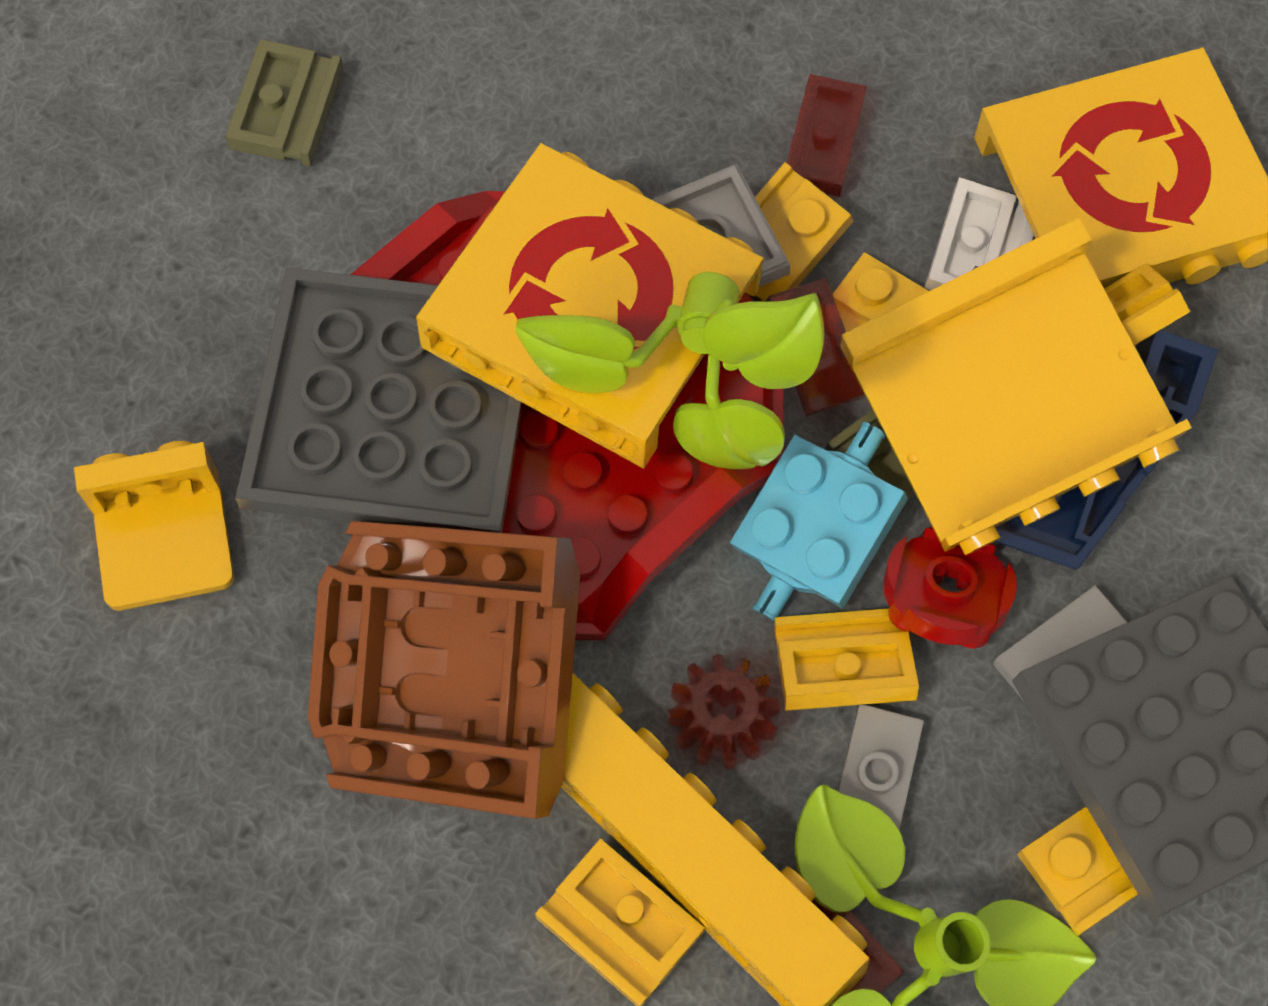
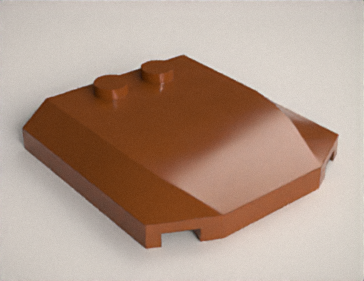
M351 521L345 534H353L337 566H327L318 584L308 720L314 739L323 738L334 773L326 774L330 788L532 819L548 817L565 777L580 571L571 539Z

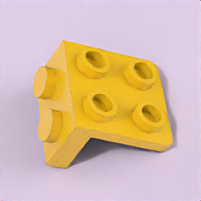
M173 441L161 445L154 452L133 456L121 453L107 454L95 459L93 464L74 467L77 492L94 516L103 596L111 609L122 611L225 590L233 584L235 576L219 471L204 442Z

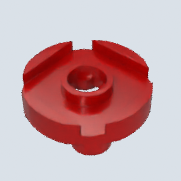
M933 527L925 528L921 537L912 538L907 543V536L899 541L890 553L883 577V592L890 606L888 617L891 623L902 631L913 632L920 637L941 644L961 645L971 649L980 648L987 644L991 635L1006 622L1017 592L1015 572L1010 563H1008L1005 569L1003 563L994 555L996 546L990 543L967 555L964 554L960 545L945 552ZM944 577H950L956 580V588L961 590V592L946 591L937 584H941Z

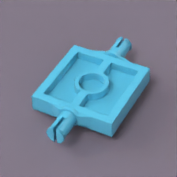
M862 422L859 431L845 454L838 451L824 450L794 434L730 541V544L736 550L761 563L772 576L755 606L753 605V610L763 616L765 615L774 622L775 617L779 616L793 590L817 594L844 609L908 500L904 491L876 477L867 466L880 443L886 437L883 431L875 426L872 428L871 424L867 422Z

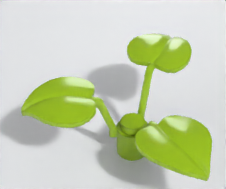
M704 272L693 276L689 280L682 307L670 305L665 319L644 344L635 351H633L635 345L634 337L628 330L616 323L596 317L548 315L517 319L516 333L539 369L555 383L578 392L603 393L621 388L627 380V367L637 368L642 366L671 330L677 327L681 341L686 348L695 353L708 354L705 392L707 404L689 403L677 408L673 422L677 441L690 455L709 465L726 469H750L755 466L763 467L777 458L785 442L784 427L773 411L758 403L742 399L720 402L718 394L720 361L723 362V367L728 371L739 368L743 377L755 386L767 389L795 387L808 380L819 364L824 343V322L816 293L786 301L738 303L740 290L733 280L719 273Z
M821 785L814 789L806 801L797 823L795 861L798 874L815 892L816 897L814 899L832 912L844 913L857 907L866 897L874 907L918 922L920 925L914 940V952L918 963L924 969L923 973L895 997L892 1005L877 991L858 989L838 997L830 1006H907L927 988L937 985L941 977H950L974 971V981L979 994L990 1006H1053L1070 986L1095 963L1096 956L1068 926L1046 911L1023 901L1013 899L999 900L985 905L975 915L967 912H955L938 918L931 908L919 909L884 897L878 890L887 888L898 880L905 862V845L895 823L881 809L869 802L842 794L827 785Z

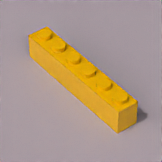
M573 673L565 777L561 788L687 913L703 925L705 931L781 1006H830L838 997L848 993L863 978L868 969L870 958L863 952L867 947V942L862 935L843 917L837 915L831 921L811 902L816 897L815 892L796 871L786 866L780 872L761 854L766 847L759 836L740 819H736L730 824L712 807L717 803V800L710 789L698 777L689 772L682 778L665 762L669 757V753L651 732L641 727L635 733L619 717L623 712L622 708L604 687L595 683L588 688Z

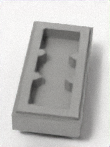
M859 705L838 792L864 800L881 809L900 830L924 720L867 705Z

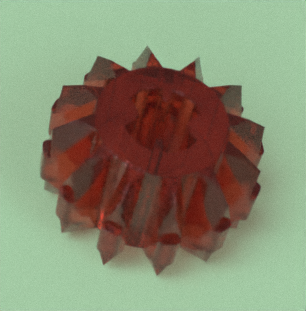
M718 653L712 657L710 674L702 666L692 663L687 668L690 684L683 682L674 683L671 688V697L680 705H676L668 710V724L684 727L676 737V744L680 749L690 748L698 741L701 742L697 755V762L701 765H707L711 760L713 750L722 751L724 767L726 769H733L736 765V748L738 747L747 758L754 761L760 757L762 751L758 739L774 740L778 727L768 718L779 713L781 707L780 700L764 695L771 685V678L768 674L758 675L750 680L747 679L750 661L746 657L741 658L737 662L734 671L725 669V659ZM718 701L724 708L734 703L737 706L735 719L731 721L724 714L713 718L711 716L713 702Z

